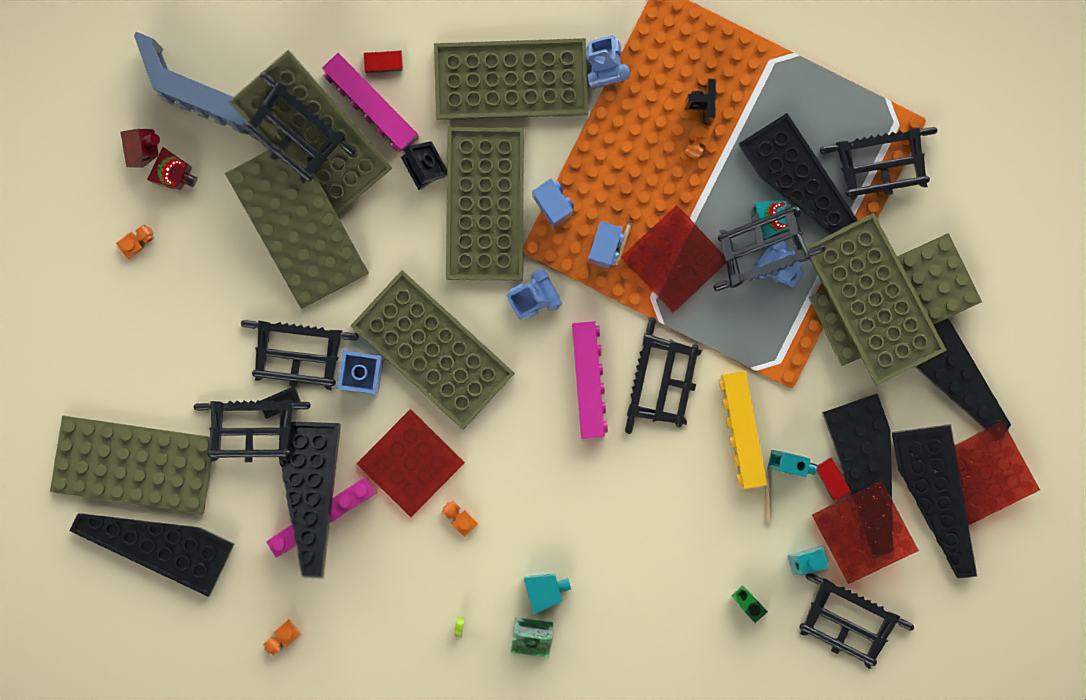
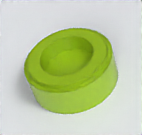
M458 617L456 620L454 631L456 637H462L465 618Z

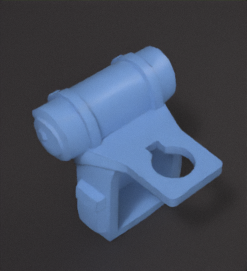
M614 35L588 42V47L586 48L587 59L591 63L592 72L588 73L587 78L588 84L592 89L623 82L630 78L629 67L626 64H621V45Z
M784 241L768 246L760 260L756 261L753 269L793 255L795 251H787L788 247ZM797 261L793 263V266L787 265L786 269L773 270L772 274L766 273V276L760 275L759 278L766 279L770 276L776 282L786 283L793 288L803 275V272L799 269L803 262Z
M544 269L533 272L531 275L532 280L525 285L523 283L518 284L509 290L510 293L506 295L513 311L520 320L523 318L527 320L537 315L538 310L545 307L549 311H554L562 305L560 296L557 294L549 279V275Z

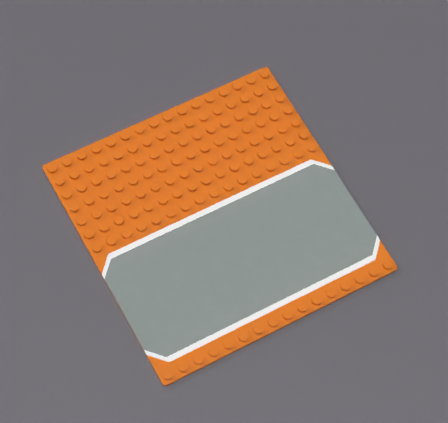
M648 0L620 55L621 64H626L630 69V78L623 82L604 86L556 180L563 188V196L565 198L569 197L574 205L573 216L553 228L541 211L523 245V254L649 318L654 317L657 322L788 388H793L823 330L808 298L825 290L811 261L803 262L799 268L803 275L793 288L786 283H778L768 276L766 279L753 278L752 281H743V284L735 288H730L729 286L720 291L713 289L715 284L729 280L727 263H724L722 242L718 241V236L721 235L720 230L728 232L751 223V217L755 216L753 205L757 202L786 201L787 205L791 203L792 207H797L758 176L738 144L788 113L856 218L860 220L874 213L878 219L889 195L886 196L885 191L858 195L855 200L851 201V197L846 196L848 188L841 170L843 166L838 151L822 154L820 153V148L836 145L835 143L839 141L853 142L856 138L861 140L864 136L868 139L871 135L875 138L878 134L881 136L885 133L889 135L892 132L896 134L899 130L902 132H907L914 128H920L921 130L926 123V119L690 0ZM716 79L715 119L711 125H708L714 129L707 146L700 145L703 148L700 158L692 159L688 157V154H685L689 143L693 144V141L688 139L695 122L703 123V110H685V100L692 91H702L704 94V86L707 80ZM909 140L850 150L853 166L909 157L911 153ZM904 165L887 168L891 182L897 181ZM880 170L855 174L857 188L883 184ZM800 209L801 218L797 219L801 231L804 233L802 238L806 247L831 235L830 232ZM600 221L623 228L621 232L623 234L627 222L633 223L618 265H611L607 269L587 262ZM754 230L731 238L734 251L757 243ZM791 238L784 240L788 247L787 251L794 250ZM768 247L737 258L740 274L753 270L756 261L760 260Z

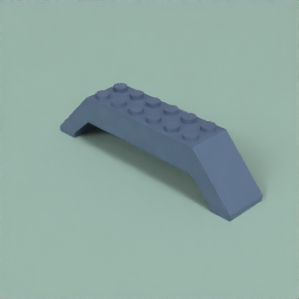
M135 32L134 37L152 87L158 93L157 96L163 98L162 100L173 105L175 102L186 111L191 112V109H193L197 115L208 119L210 116L216 123L222 126L228 124L230 127H233V130L243 134V123L247 121L229 102L233 98L232 96L170 71L162 55L163 48L153 38Z

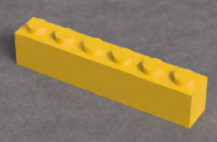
M746 371L721 375L719 387L721 391L724 390L725 398H722L724 410L727 409L728 412L726 425L728 429L731 428L732 436H729L731 448L734 447L735 449L733 462L735 467L738 466L739 474H736L738 486L741 485L742 489L767 485Z

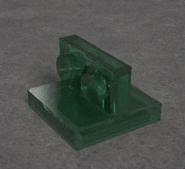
M515 617L511 653L549 657L553 639V622Z

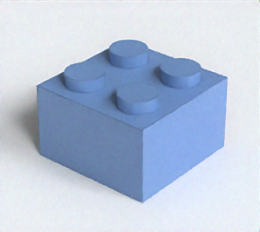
M551 178L533 190L532 197L552 227L555 228L573 216L574 205L569 197L565 198L563 196V188L559 182H554Z
M600 221L587 262L607 269L611 265L614 266L619 252H616V248L621 247L625 235L621 233L623 228Z
M343 350L337 389L378 395L384 357Z

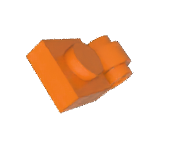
M696 121L688 139L693 141V144H688L685 154H688V157L692 159H699L703 151L700 145L707 146L714 128Z
M142 225L136 230L137 236L130 232L116 242L127 259H130L144 249L141 242L147 244L154 239V233L150 227Z
M453 500L443 507L442 513L448 519L455 518L451 524L463 537L478 524L466 510L459 514L461 508Z
M288 619L273 632L277 639L273 637L268 639L263 644L265 646L264 649L268 654L271 653L274 656L282 649L280 646L281 642L287 647L302 633Z

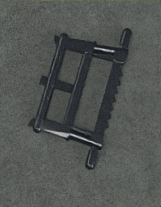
M265 72L260 73V79L272 87V90L263 103L260 102L259 108L250 121L243 123L244 130L242 132L244 134H251L272 152L269 157L274 161L280 158L300 175V180L304 184L305 181H312V174L328 160L327 157L339 145L350 156L355 155V149L346 141L344 142L345 138L336 131L333 132L330 129V125L325 124V120L319 119V115L313 114V110L308 109V105H303L302 100H296V95H290L279 81L275 83V80ZM281 98L328 137V140L319 151L314 149L271 112L272 108ZM265 117L286 134L278 146L256 129ZM292 140L313 157L305 169L283 152Z
M936 127L921 130L920 128H914L907 132L899 130L896 134L894 132L889 135L885 133L882 136L878 134L875 138L872 135L868 139L864 136L861 140L856 138L853 142L839 141L835 143L836 145L821 147L820 153L826 154L838 151L843 166L841 170L848 188L846 196L851 197V201L855 200L858 195L885 191L886 196L892 195L893 189L915 185L924 188L928 187L927 183H929L930 178L926 176L925 153L922 154L921 136L936 134L938 129ZM909 140L912 155L910 157L853 166L850 150ZM914 164L916 178L891 182L887 168ZM875 170L881 171L883 184L857 188L855 174Z
M791 203L784 210L760 219L759 215L751 217L752 222L728 232L726 230L719 231L721 235L718 236V241L722 242L724 263H727L729 280L715 284L713 289L720 291L729 286L730 288H735L743 284V281H752L753 278L759 279L760 275L766 276V273L772 274L773 270L786 269L787 265L793 266V263L797 261L804 262L810 260V256L823 253L826 250V246L819 245L807 250L802 238L804 233L801 231L795 216L797 209L792 207ZM786 218L789 230L764 240L762 226ZM754 230L757 243L734 251L731 238ZM791 238L795 254L740 274L737 258Z
M654 317L648 320L647 333H644L643 350L639 352L641 358L638 359L639 365L636 366L638 372L635 373L636 379L633 380L635 386L632 387L633 393L630 394L632 401L629 404L626 415L629 417L625 427L627 434H631L633 431L634 417L653 419V422L675 423L676 427H681L683 424L687 425V420L684 416L690 390L695 391L696 384L692 383L697 356L701 355L702 350H699L696 344L690 347L674 342L672 339L668 341L653 336L652 333H654L656 324ZM651 347L668 351L655 410L639 406ZM675 353L689 355L684 381L670 379ZM669 385L682 388L677 414L663 412Z
M242 320L240 323L244 328H258V347H255L256 366L255 370L252 371L255 381L262 380L263 378L290 381L289 386L297 387V382L324 385L326 389L332 390L331 386L336 385V380L333 378L337 360L339 359L337 354L341 338L351 341L359 339V335L356 333H342L343 330L328 331L324 327L318 329L316 326L310 328L309 325L303 327L302 324L296 326L295 323L290 326L288 323L283 325L281 322L271 324V322L260 320L258 322ZM270 331L329 338L327 356L268 349ZM267 356L293 359L291 374L265 371ZM300 360L326 363L324 378L298 375Z
M237 400L235 403L232 401L228 403L220 401H210V404L196 403L193 407L196 411L211 410V428H209L210 451L207 453V456L211 458L210 462L217 461L219 458H245V463L253 462V457H280V459L287 461V457H290L292 454L289 450V444L293 428L290 427L293 409H309L311 404L309 402L294 403V400H284L281 402L271 400L270 403L266 400L263 403L259 400L256 403L252 400L249 403L245 400L242 403ZM280 410V427L222 428L223 411ZM279 435V450H253V436ZM246 436L245 450H221V437Z
M813 573L806 574V579L817 585L820 584V588L815 601L811 602V608L805 623L799 626L800 630H802L800 634H810L833 646L832 652L838 654L841 650L863 661L865 666L870 669L871 666L877 665L876 658L886 642H888L887 638L896 624L909 631L914 630L912 623L902 618L900 619L901 616L895 613L885 611L883 606H877V603H871V600H865L864 596L858 597L857 593H851V590H845V587H838L824 577L822 580L821 577ZM831 592L884 618L877 635L823 608ZM819 615L843 626L837 639L813 628ZM849 630L873 641L867 655L844 644Z

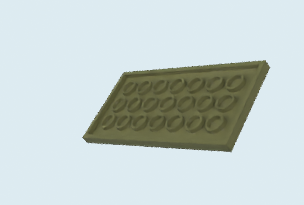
M586 38L434 43L437 120L588 115Z
M288 49L263 72L275 80V83L279 81L290 95H296V100H302L303 105H308V109L313 110V114L319 115V119L325 120V124L330 125V129L333 132L336 131L345 138L344 142L346 141L356 151L354 156H350L339 145L327 157L328 160L314 172L335 212L339 215L387 174L392 167ZM258 75L230 99L229 102L249 122L259 108L260 102L263 103L269 95L272 87L268 86ZM283 98L272 108L271 112L317 151L328 140L325 134ZM266 117L256 128L276 146L286 136ZM301 148L307 161L310 162L313 157Z
M448 127L446 280L523 281L524 128Z
M293 140L283 151L302 168L305 169L309 162L303 151ZM268 150L231 169L225 175L297 303L303 309L369 274L315 173L312 174V181H305L303 184L298 173L280 158L274 161L269 157L272 152Z
M874 213L807 246V250L819 245L826 246V250L823 253L810 256V261L876 386L947 351Z
M949 233L897 256L933 325L982 303ZM826 290L809 296L808 298L841 367L861 358Z
M403 270L350 325L462 430L515 374Z
M62 416L50 492L204 514L212 464L210 462L211 458L207 456L208 451H210V437Z

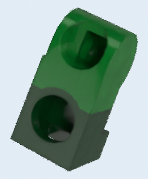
M743 585L731 595L754 623L768 612Z

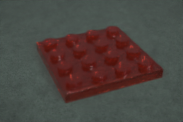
M678 205L673 207L621 256L625 263L672 313L726 264L724 263V254Z
M410 409L356 464L412 517L465 462Z
M1003 421L955 444L969 525L1040 491Z
M882 480L812 514L848 584L919 551Z

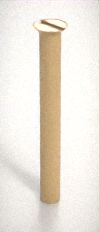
M627 222L621 247H619V254L615 265L619 264L633 223Z
M766 477L767 485H765V521H772L770 504V477Z

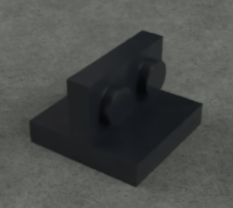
M716 79L707 80L704 86V94L702 91H692L685 100V110H703V124L711 125L715 119Z
M432 141L411 145L404 149L405 154L401 156V159L418 190L424 189L433 181L447 176V169Z

